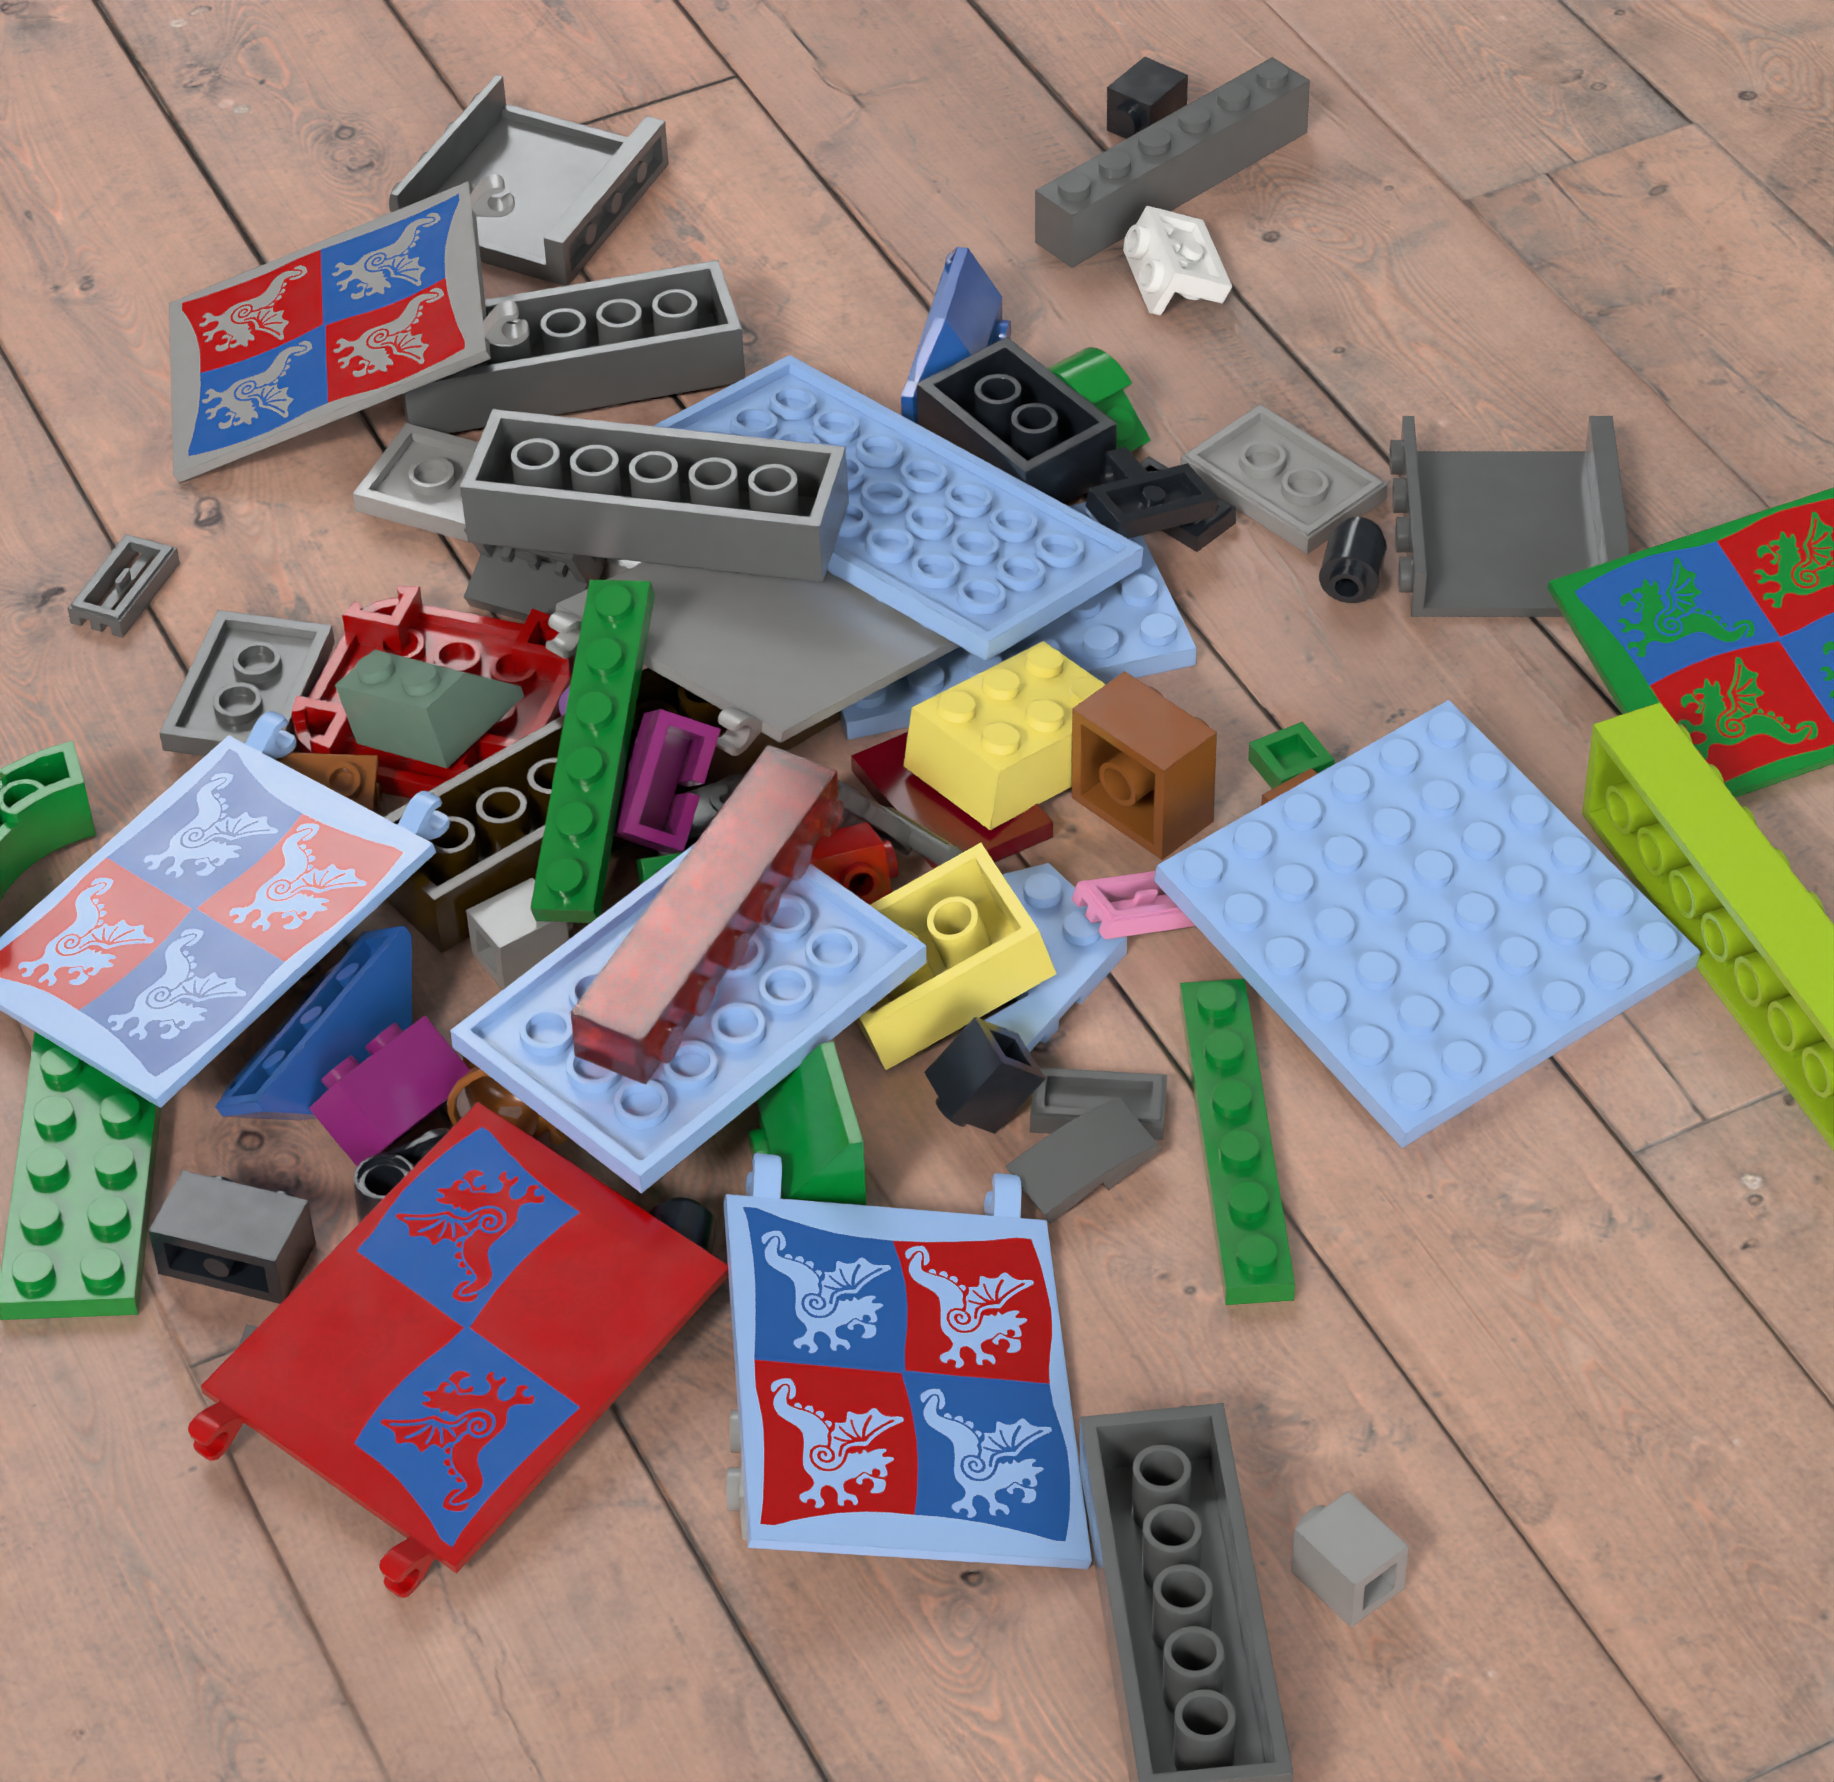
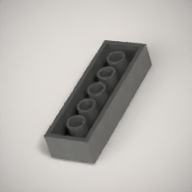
M718 260L485 299L486 316L499 303L508 300L514 301L519 308V316L517 319L506 323L515 324L525 319L529 324V336L527 339L516 345L489 344L491 359L399 396L406 423L448 434L485 427L493 409L555 416L557 414L591 408H605L614 404L637 400L662 398L672 394L700 389L719 388L723 385L734 384L745 378L742 327Z
M493 409L460 486L469 543L817 582L824 581L849 504L846 447Z
M1224 1403L1080 1417V1475L1129 1782H1293L1294 1773Z

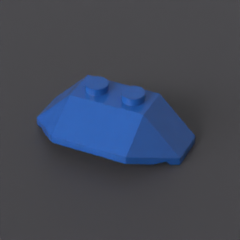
M956 247L952 253L947 254L931 309L901 394V415L918 424L917 383L1006 337L1011 339V321L1003 320L1002 295L969 248Z
M405 926L361 933L350 945V950L339 962L332 965L306 993L227 1086L221 1099L215 1106L222 1117L294 1121L317 1119L309 1107L328 1090L321 1082L324 1076L351 1055L359 1064L369 1058L371 1054L366 1050L365 1046L396 1022L403 1031L412 1025V935Z

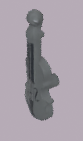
M813 768L803 782L805 787L819 802L843 818L837 829L868 822L882 841L889 840L894 849L907 856L915 850L939 866L963 853L958 846L951 844L896 809L880 805L856 788L828 773Z

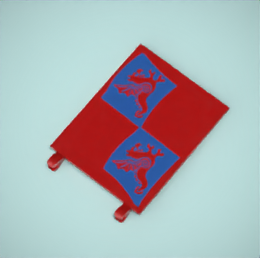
M477 1102L200 1386L202 1393L216 1404L199 1412L189 1423L188 1432L195 1440L193 1444L195 1451L205 1459L214 1461L218 1460L228 1450L243 1423H245L407 1538L392 1547L383 1556L379 1564L380 1571L385 1576L383 1581L385 1587L396 1596L405 1598L411 1595L419 1586L434 1559L456 1574L463 1568L728 1278V1265L480 1102Z

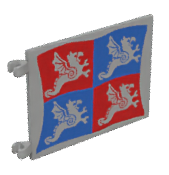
M493 174L485 177L474 190L469 181L170 302L173 475L179 483L489 360L491 359L489 344L516 345L525 341L529 336V324L525 319L515 324L506 323L517 319L519 316V308L514 301L508 300L499 303L486 316L476 217L497 218L512 213L515 201L511 193H507L503 197H492L493 194L501 193L505 189L504 179L501 175Z

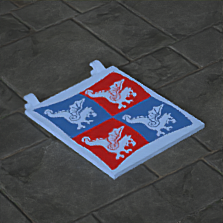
M267 711L257 720L245 744L228 735L0 937V1011L161 1108L436 853L433 843L428 840L440 837L447 831L450 825L447 815L435 810L441 806V798L431 792L420 791L410 800L397 825L276 761L275 759L282 758L291 753L296 747L297 741L294 735L281 730L288 725L287 718L277 712Z
M755 1153L752 1159L753 1172L748 1173L745 1181L747 1196L726 1194L724 1200L748 1548L1089 1569L1092 1558L1047 1220L1020 1218V1177L1013 1174L994 1173L991 1180L993 1191L987 1192L984 1199L985 1215L780 1199L781 1157L773 1154Z

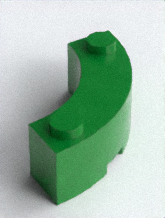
M73 741L32 753L0 769V902L15 880L38 860L65 845L96 835L86 786Z

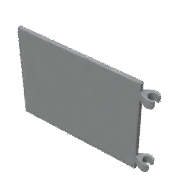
M643 562L607 579L651 582L655 598L643 665L722 709L718 716V723L728 730L722 737L718 738L716 746L733 756L743 753L761 732L781 743L960 647L889 605L878 601L873 596L842 578L831 574L828 570L826 571L824 581L817 582ZM588 589L557 603L555 613L549 618V627L558 631L559 634L553 640L547 641L545 648L562 658H569L577 652Z

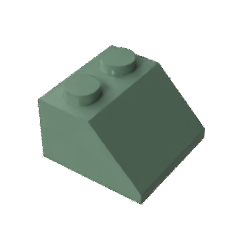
M373 650L370 654L361 658L357 662L356 667L335 685L357 744L444 768L452 765L524 697L522 688L518 685L378 650Z

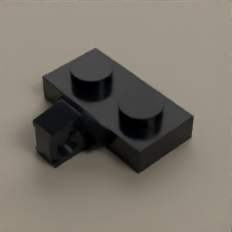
M1126 447L1106 452L1104 471L1100 476L1103 485L1089 488L1085 507L1100 524L1129 539L1214 517L1219 498L1188 463L1154 472H1147Z

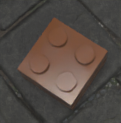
M1124 671L1072 708V798L1163 860L1214 822L1217 732L1211 729L1202 719L1193 717L1166 699L1157 689L1146 686Z

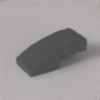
M1117 1097L1065 1124L1026 1150L1005 1167L1010 1174L1020 1177L1022 1190L1051 1224L1102 1183L1109 1191L1160 1151L1161 1148L1121 1098Z

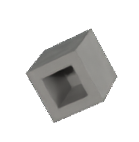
M533 878L466 910L472 955L503 990L568 941V931L573 928L572 922L535 921L530 910L535 884Z
M1347 1491L1326 1507L1318 1505L1312 1508L1298 1522L1294 1529L1292 1573L1352 1628L1405 1589L1409 1546L1353 1494Z

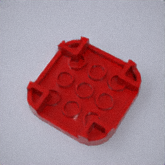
M397 585L398 597L375 601L362 608L359 602L354 601L342 614L345 633L308 697L298 695L295 697L291 713L299 753L377 755L379 759L376 783H381L382 793L412 799L420 791L434 789L561 717L559 700L562 693L571 684L574 659L573 656L562 658L545 648L546 642L553 640L559 634L558 631L548 625L551 615L532 608L525 623L522 624L422 604L420 586ZM373 650H378L521 686L524 697L452 765L444 768L357 744L335 685L356 667L357 662L361 658L370 654Z

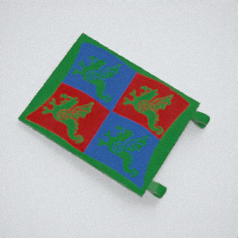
M1834 487L1548 582L1547 589L1622 715L1661 703L1677 724H1682L1687 729L1693 745L1706 762L1717 767L1723 777L1725 786L1734 798L1834 764Z

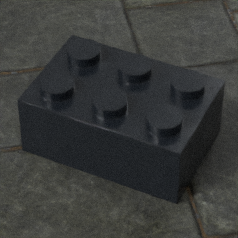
M1008 337L917 383L918 425L1059 502L1066 504L1087 493L1089 488L1103 484L1100 476L1104 471L1105 454L1107 451L1117 449V423Z

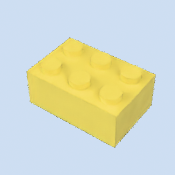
M1042 641L911 708L903 766L983 826L992 830L1027 811L1035 804H1040L1072 787V708L1105 686V684L1045 641Z
M982 843L975 845L870 904L871 907L926 945V964L855 1021L884 1069L888 1070L966 1026L974 1017H982L1056 975L1038 928Z

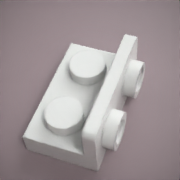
M1146 206L1136 225L1131 226L1124 240L1123 251L1149 313L1162 315L1175 292L1190 300H1199L1201 298L1223 304L1232 288V284L1202 219Z

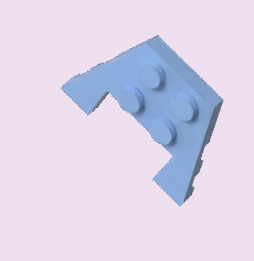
M1049 863L1002 875L1038 928L1056 975L1015 997L1017 1002L984 1020L1018 1033L1029 1052L1039 1041L1046 1044L1059 1029V1019L1075 1002L1082 1004L1127 954V936L1104 939L1098 932L1101 922L1091 923L1086 918L1085 913L1088 906H1076L1071 900L1075 887Z

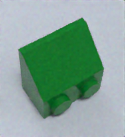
M834 1041L821 1043L803 1059L800 1066L757 1101L759 1129L748 1130L751 1156L753 1159L755 1153H762L781 1157L780 1199L866 1205L864 1141Z

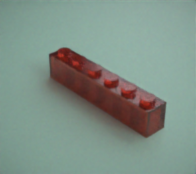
M770 745L765 748L571 1010L574 1055L576 1057L645 1085L662 1062L667 1064L675 1057L685 1029L695 1015L701 1017L707 1012L713 1001L716 986L728 969L734 971L739 967L747 952L749 940L760 924L768 925L772 921L778 910L781 895L792 880L799 881L804 876L809 867L812 852L823 836L830 837L836 831L843 814V802L838 799L837 770Z

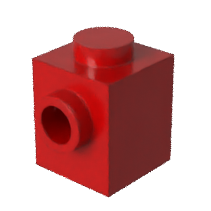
M868 822L795 839L796 850L799 856L870 905L892 893L890 879L898 877V865L893 846L889 840L882 841Z

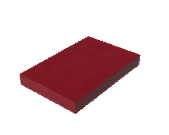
M908 732L851 755L852 772L880 805L896 809L951 844L958 846L963 852L982 843L995 863L1053 838V821L1038 804L992 830L983 826L903 766ZM922 855L932 869L939 866Z

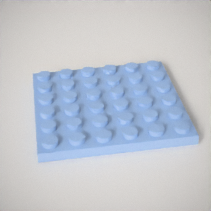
M1450 700L1445 701L1156 866L1154 877L1155 883L1401 1148L1409 1145L1694 969L1701 954Z

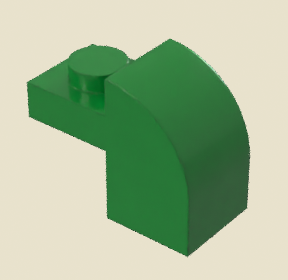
M1088 347L1047 367V369L1117 423V449L1126 447L1130 452H1133L1151 441L1124 392V389L1133 383L1120 364L1109 354L1098 348Z

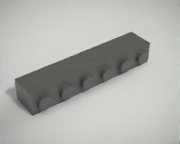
M1271 57L1036 189L1035 243L1073 268L1125 238L1130 227L1138 222L1146 206L1172 211L1307 133L1310 80Z

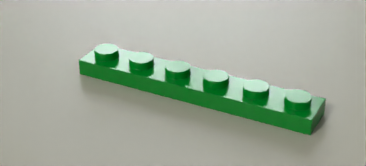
M589 580L530 906L535 921L591 923L600 916L655 598L650 581Z
M1245 979L1180 983L1179 1001L1225 1305L1294 1301L1295 1280Z

